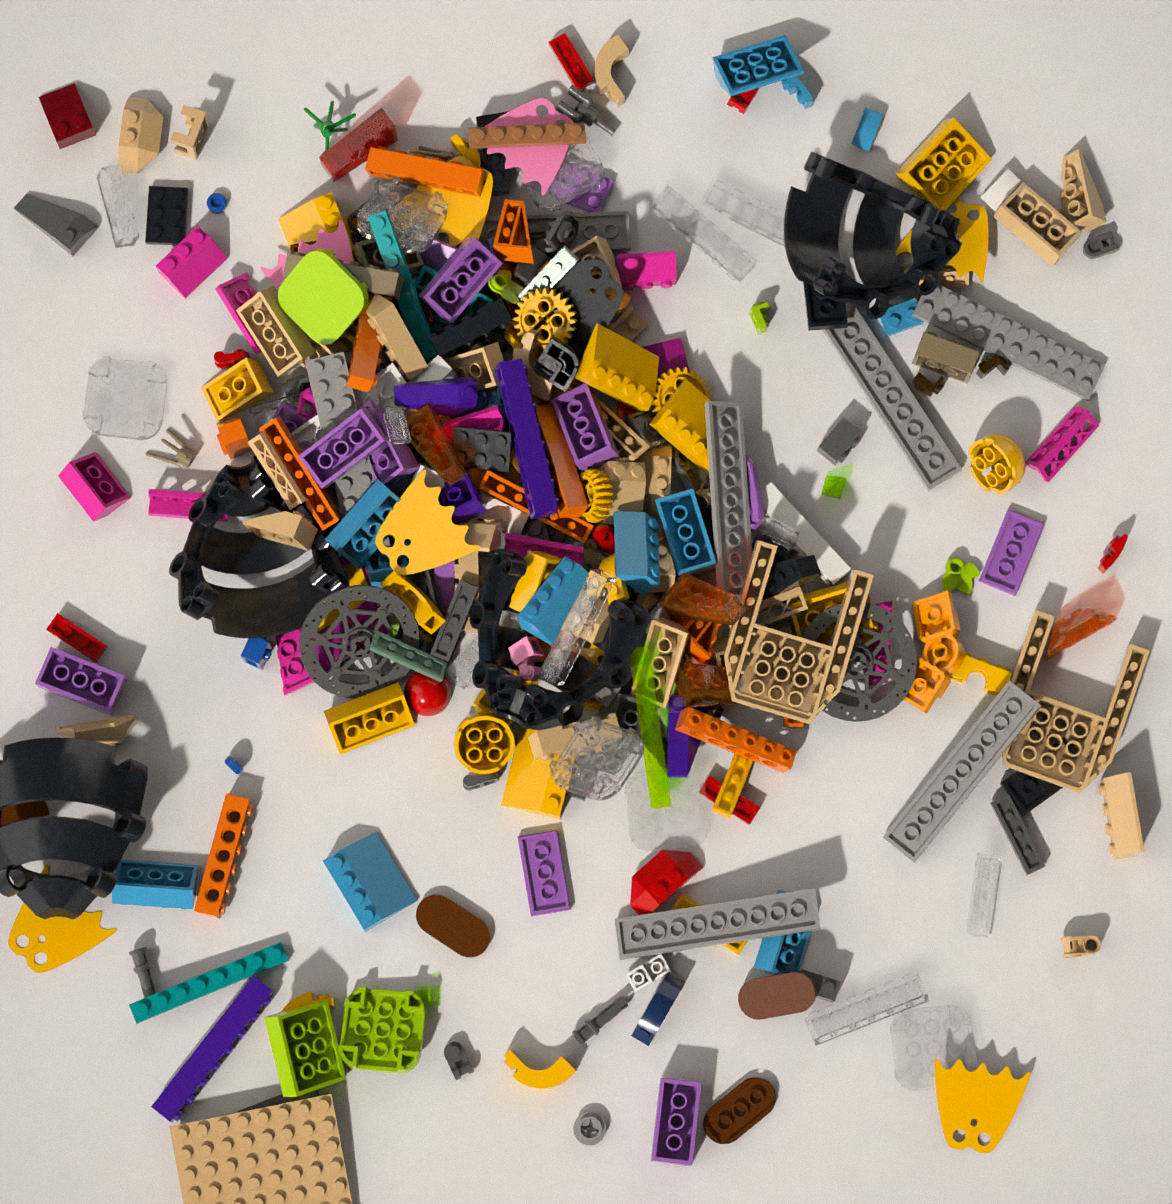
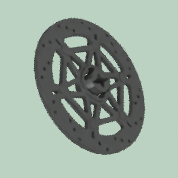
M371 585L344 587L322 598L308 613L303 622L299 637L300 656L308 675L327 692L351 699H356L367 693L369 694L397 682L399 683L407 675L410 668L396 662L386 674L380 675L379 669L388 658L383 656L376 663L374 652L369 649L374 633L379 631L382 624H385L389 636L395 638L386 619L390 613L395 614L403 629V639L397 640L414 648H419L418 626L409 607L392 592ZM365 600L380 604V607L377 610L352 609L349 603ZM337 608L340 612L325 633H318L317 630L323 619L332 610ZM355 614L372 616L363 624H360ZM347 616L351 617L356 624L355 626L348 627ZM379 618L374 629L368 627L375 619ZM342 620L345 632L331 633ZM333 638H342L341 644L328 640ZM316 645L324 646L332 664L329 671H325L320 665L315 653ZM329 647L342 649L337 660H334ZM345 655L351 657L346 663L340 666ZM370 656L372 668L367 666L363 660L364 658ZM356 660L364 668L363 670L347 669ZM341 674L368 675L370 680L365 683H348L338 678Z
M867 602L864 607L867 611H863L862 617L879 622L884 626V629L877 633L862 627L858 628V631L873 635L874 638L861 644L857 634L855 638L856 644L853 645L852 650H857V648L865 650L864 653L869 655L870 662L867 661L865 655L861 652H852L850 659H855L859 656V660L866 665L861 664L853 667L854 663L849 660L847 666L850 670L856 672L862 671L864 668L868 670L863 674L857 673V675H852L846 669V677L843 679V683L852 679L856 692L840 689L841 693L859 698L860 705L857 707L847 706L831 700L822 710L832 717L845 721H869L889 713L906 697L916 674V649L905 625L890 611ZM842 604L835 605L819 614L806 628L802 638L817 642L821 633L837 621L839 615L837 611H840ZM892 637L896 639L900 648L902 658L900 669L892 666L887 643ZM831 639L825 645L830 646ZM880 640V644L874 652H871L868 646ZM882 647L885 649L887 664L875 659V656ZM874 664L887 670L886 673L873 671ZM869 675L883 677L872 689H869ZM864 678L865 692H861L857 679ZM889 678L896 681L893 689L884 698L875 703L871 702L870 695ZM865 704L868 705V710H865Z

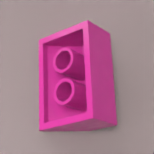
M197 226L156 265L158 273L186 299L227 260V257L215 242Z
M675 251L618 254L616 256V266L623 290H632L633 287L651 289L653 286L670 288L672 285H676Z
M96 452L69 462L58 475L93 522L108 516L131 498Z

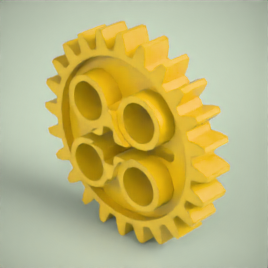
M548 287L543 289V293L538 288L535 293L533 291L528 292L529 297L523 296L524 302L517 303L521 309L514 311L519 314L518 317L513 318V320L519 321V324L514 326V328H520L521 330L517 336L524 335V333L534 329L544 320L545 316H548L555 308H558L557 312L547 319V323L537 329L540 332L535 351H538L541 347L543 351L553 335L565 343H569L567 338L573 337L570 331L577 329L572 324L578 322L577 319L572 318L577 312L570 310L574 304H567L569 297L562 299L563 292L556 295V289H552L549 293ZM543 301H546L549 304L548 311L543 309ZM530 314L535 317V324L529 322L528 317ZM556 316L562 318V325L556 323ZM543 329L548 331V339L542 336Z
M677 367L674 369V372L672 369H669L667 374L663 373L660 375L662 379H657L658 385H656L655 400L651 403V405H656V408L652 412H659L666 403L665 397L668 396L670 398L676 391L677 381L682 383L684 379H687L707 398L713 396V394L707 393L711 387H705L704 384L707 380L700 381L701 374L694 376V370L688 373L687 367L683 368L682 371Z

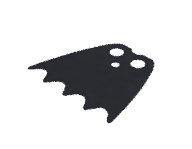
M598 259L575 263L552 288L556 289V295L563 292L562 299L569 297L567 304H574L570 310L577 312L572 316L573 319L578 320V322L572 324L577 329L570 331L573 337L567 338L569 342L567 344H576L578 346L579 361L583 358L596 323L607 328L617 312L624 295L619 283L610 278L609 269L606 264ZM593 267H599L602 270V277L600 279H594L591 276V269ZM534 278L526 281L525 285H528ZM608 287L616 290V297L613 300H609L605 296V290ZM591 288L596 290L594 295H591L589 292ZM546 301L542 302V305L549 307V304ZM558 308L552 311V315L557 312ZM556 316V323L562 325V318Z

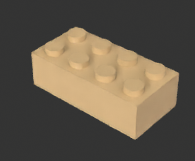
M275 286L260 291L236 310L278 377L292 371L316 353L303 330L281 308L278 301V291Z

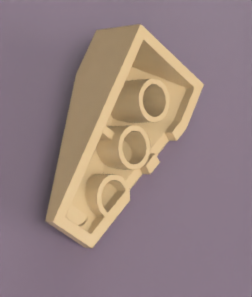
M1077 149L1063 157L1061 180L1064 183L1063 192H1060L1062 209H1059V213L1081 232L1092 231L1107 221L1103 204L1081 150Z

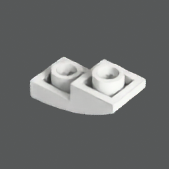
M1007 168L981 196V199L995 211L1022 181Z
M659 954L627 973L626 977L635 992H638L665 976L668 972L670 973L672 969L663 954Z

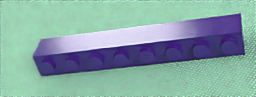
M522 359L499 362L495 371L509 430L513 431L512 442L530 518L554 516L559 509V500L554 494V479L550 478V462L546 459L544 453L546 445L540 436L541 424L537 421L535 415L537 408L531 398L532 387L526 377L528 375L527 366L523 365Z
M253 976L151 1107L172 1123L174 1120L179 1121L185 1113L183 1109L187 1103L191 1105L198 1096L195 1094L200 1087L204 1088L210 1081L209 1075L212 1071L217 1072L223 1064L221 1061L226 1054L229 1056L236 1048L234 1043L237 1039L244 1038L249 1031L247 1029L248 1025L251 1022L255 1023L261 1016L259 1011L263 1006L267 1007L272 1002L274 992Z

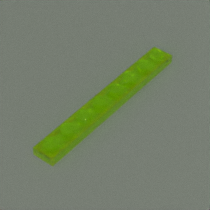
M649 646L638 647L632 652L630 661L651 809L670 807L671 799Z

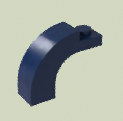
M668 972L631 1036L649 1046L686 982Z

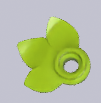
M500 270L497 275L489 279V287L492 291L499 293L507 302L518 303L517 295L524 288L511 280L510 271Z
M951 558L945 565L946 573L942 577V585L945 591L952 592L956 588L961 593L970 594L973 587L972 578L978 577L980 572L972 563H964L960 558ZM952 565H957L958 571H953Z

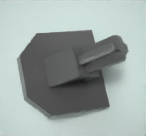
M567 210L560 213L555 222H547L546 227L531 228L529 230L530 239L545 238L556 253L564 246L570 249L578 235L579 220L573 212Z

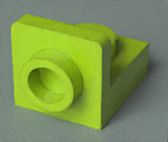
M757 302L750 309L749 315L758 335L766 331L768 320L766 315L761 313L769 310V302Z

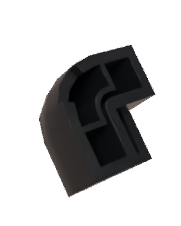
M553 335L534 368L550 377L548 382L566 392L579 368V357L569 344Z

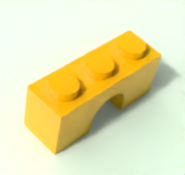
M965 652L962 665L958 670L950 674V679L965 684L969 674L974 672L980 673L985 678L983 692L997 696L1008 681H1010L1012 673L1008 672L1009 669L1004 666L997 665L995 667L990 665L988 660L982 658L974 659L971 657V654Z

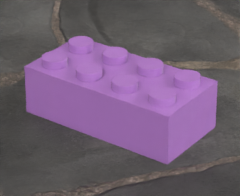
M467 237L418 297L445 322L453 323L503 263L475 237Z
M584 383L551 400L575 464L582 472L595 469L619 457L596 395L589 385Z
M361 408L298 457L321 489L337 481L388 442L389 439L366 408Z
M50 647L35 684L38 688L113 716L128 679L125 675Z
M660 1078L651 1161L692 1166L702 1083Z

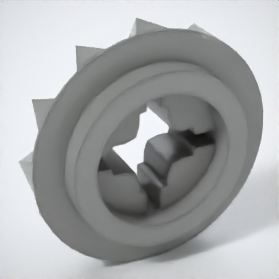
M592 1112L584 1113L574 1123V1135L584 1145H595L604 1138L606 1124L598 1114ZM590 1120H592L593 1128H596L599 1132H591V1135L587 1138V1131L581 1128V1126H588Z

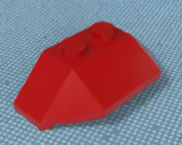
M661 850L632 876L630 907L638 915L653 913L704 867L690 852Z

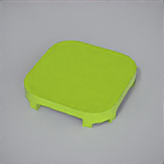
M315 249L306 254L278 289V301L284 312L312 340L323 345L332 344L342 338L347 329L370 304L367 292L369 287L365 282L360 283L334 257L336 253L331 249Z
M358 987L359 989L352 992L348 998L346 997L344 1002L345 1009L340 1045H338L339 1054L344 1063L350 1068L362 1071L400 1074L413 1070L421 1058L426 1021V1007L421 998L409 990L405 992Z

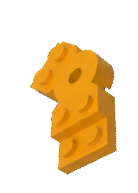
M949 591L912 602L918 639L926 643L923 650V658L917 659L916 674L911 689L903 700L926 714L936 698L941 699L951 683L950 674L959 669L965 656L964 647L957 639L961 629L958 613L954 611L952 596Z

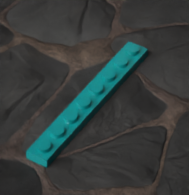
M385 210L369 216L368 219L386 270L387 268L397 269L404 276L400 299L397 301L406 327L426 364H428L439 354L429 337L431 334L389 212Z
M279 942L131 1003L129 1007L136 1024L289 960L282 943Z

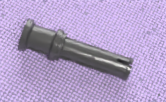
M147 947L129 952V955L133 958L135 966L133 970L138 974L144 998L156 994L150 973L152 966L149 964L146 955Z
M619 996L593 1019H587L585 1024L577 1031L573 1030L572 1034L584 1046L589 1038L594 1034L598 1035L599 1029L629 1005L622 996Z

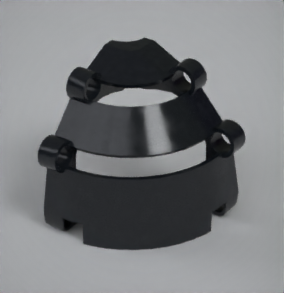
M810 152L804 165V170L813 173L807 189L803 191L791 186L784 216L785 251L796 278L813 285L814 290L833 301L855 303L857 309L871 319L881 318L888 310L889 301L913 290L920 295L926 296L934 292L939 279L937 273L961 248L962 242L957 235L960 219L917 196L884 183L861 170ZM851 188L865 194L857 214L853 234L854 262L863 284L858 283L846 273V265L840 261L839 257L840 222ZM902 212L916 219L910 241L914 261L906 274L899 267L895 255V234ZM926 275L923 283L919 285L920 279ZM876 298L875 304L869 309L871 301Z
M255 460L242 467H232L226 464L217 475L206 496L198 498L194 502L188 515L192 526L183 551L174 557L169 567V574L178 579V600L181 612L196 620L202 617L209 619L212 622L214 633L235 638L272 637L302 628L303 622L311 609L328 594L348 587L349 578L338 555L339 552L325 540L331 532L328 530L322 531L315 518L304 506L305 502L290 510L263 466ZM272 506L280 512L293 513V511H298L305 515L304 518L311 520L312 525L318 529L311 546L314 563L297 575L282 582L257 588H228L208 583L203 576L202 566L213 571L236 575L267 572L292 562L307 551L260 538L253 532L232 533L213 527L224 514L245 517L263 512Z
M498 548L494 551L489 564L481 600L472 605L469 615L470 625L472 628L478 629L479 661L473 669V683L475 687L485 689L491 711L495 715L509 718L523 727H533L553 719H557L562 725L578 722L583 714V703L607 685L612 688H621L631 679L632 669L627 664V661L646 629L649 613L639 603L629 601V599L612 601L608 606L609 626L604 639L600 643L593 644L605 652L600 664L596 666L577 652H575L571 665L564 669L556 667L553 661L552 663L534 662V666L542 669L540 680L545 681L562 692L548 690L537 684H531L525 688L521 686L520 677L509 673L504 668L520 671L518 666L512 662L508 648L526 636L533 637V634L515 628L499 626L502 611L520 613L509 606L511 596L515 591L518 581L526 573L527 563L516 551ZM583 567L599 583V573ZM600 585V588L594 595L608 601L605 587ZM627 589L630 598L631 592ZM559 655L558 659H563L565 655ZM619 668L618 672L615 675L611 676L613 671ZM571 705L569 710L562 714L563 710Z
M37 738L5 745L3 761L0 760V893L6 897L17 895L36 916L42 919L66 917L74 920L86 910L97 896L101 898L107 897L115 887L116 874L114 871L130 842H137L142 837L146 828V819L140 813L148 780V767L131 758L119 765H115V746L85 739ZM33 801H72L114 811L115 821L113 828L97 822L79 818L45 816L21 819L2 826V809ZM39 860H67L91 867L78 874L62 876L37 873L24 868L22 865Z

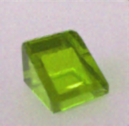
M826 475L821 494L841 499L846 478Z
M439 985L415 986V994L421 998L425 1007L441 1005Z

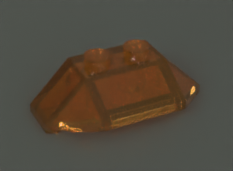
M1080 608L1071 613L1072 617L1066 621L1064 618L1054 623L1055 627L1050 632L1044 656L1045 660H1049L1114 623L1117 619L1116 616L1090 608L1082 611Z

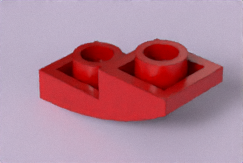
M1126 534L1122 537L1117 535L1109 542L1111 544L1108 548L1109 553L1100 560L1102 564L1098 567L1102 574L1112 566L1121 554L1128 538Z

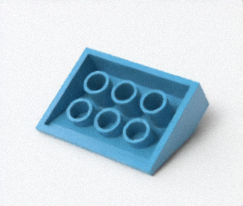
M786 35L712 57L716 78L720 86L730 96L804 74V70Z
M376 832L323 860L365 932L417 902V899Z

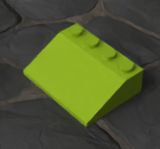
M328 1000L264 1017L283 1097H298L346 1080Z

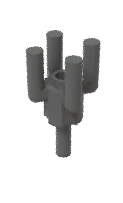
M571 85L567 94L579 103L575 109H572L563 101H560L556 106V110L566 114L574 123L582 121L589 127L594 123L613 136L616 129L598 117L601 111L592 106L593 100Z

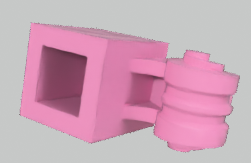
M526 636L508 648L511 654L510 658L520 670L518 677H520L522 682L538 681L542 677V669L534 666V662L545 655L538 639Z

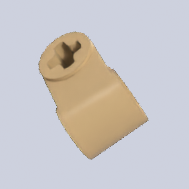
M1096 936L1061 937L1064 945L1063 958L1094 955L1101 948V941ZM1088 940L1096 943L1094 951L1087 949L1086 942Z

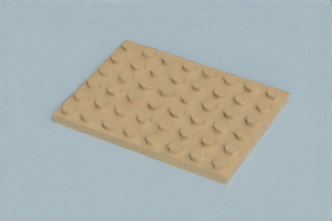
M332 1093L169 1126L184 1204H353Z

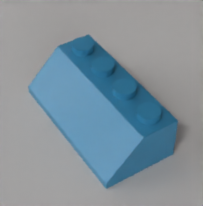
M377 479L325 540L337 552L360 569L378 549L375 544L377 533L390 511L394 510L393 507L396 502L399 503L401 499ZM386 535L383 538V542L388 538L389 535Z
M693 488L656 499L655 503L678 575L696 574L714 569L716 560Z
M614 512L616 577L642 595L660 585L658 522L645 512Z
M564 557L517 615L520 627L554 646L600 588L599 583L580 564Z
M120 860L115 869L116 884L112 890V904L193 909L197 890L198 865Z
M777 890L776 894L785 893L786 891ZM812 931L762 938L754 968L772 975L794 971L800 972Z

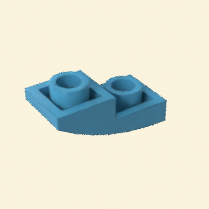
M796 76L781 81L784 90H788L790 95L796 93L799 104H803L805 109L812 107L813 98Z
M865 107L851 144L869 151L883 114Z

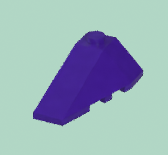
M470 376L393 385L394 405L452 418L473 413L478 401L477 381Z
M467 470L456 474L444 483L445 486L440 491L438 502L444 507H455L452 514V522L455 525L469 521L487 511L482 495Z
M671 695L667 706V777L688 778L698 747L702 741L675 730L680 711L687 707L708 714L707 706L690 696Z

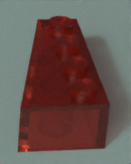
M380 108L333 147L325 150L319 159L332 181H337L366 162L371 147L377 148L381 146L387 148L398 141L395 125L385 111Z

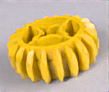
M585 470L581 472L579 479L582 482V488L589 507L579 518L591 523L601 522L606 519V516H609V510L612 509L611 503L613 502L612 495L614 493H612L613 486L610 485L611 479L602 470Z

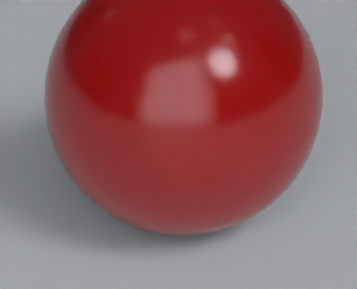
M415 672L408 678L404 687V697L408 707L421 716H434L441 713L448 706L452 696L451 685L445 676L439 682L419 672Z

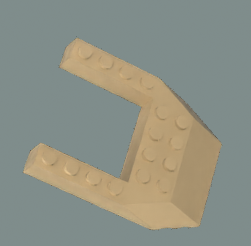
M758 540L754 546L724 653L731 701L810 724L840 692L874 575L855 569L851 571L830 646L755 624L778 546Z
M1036 610L1031 618L1010 681L1038 702L1041 708L1003 753V766L1080 793L1113 761L1150 651L1133 644L1128 646L1104 717L1030 691L1055 616ZM1063 737L1068 741L1066 745L1063 743ZM1058 742V747H1051L1053 744ZM1071 745L1077 754H1072L1068 746Z

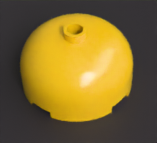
M990 434L975 441L969 448L968 455L971 456L972 464L969 468L975 480L986 491L992 490L997 492L998 495L1004 494L1021 482L1025 473V458L1020 447L1011 438L1002 434ZM994 466L995 469L988 472L985 478L982 475L981 471H984L989 467Z
M478 712L469 715L458 725L454 733L453 746L458 761L469 771L477 774H490L500 770L511 759L515 741L509 725L500 716L490 712ZM497 723H500L505 728L504 732H502L499 724Z

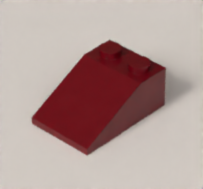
M75 83L38 97L59 149L96 136Z

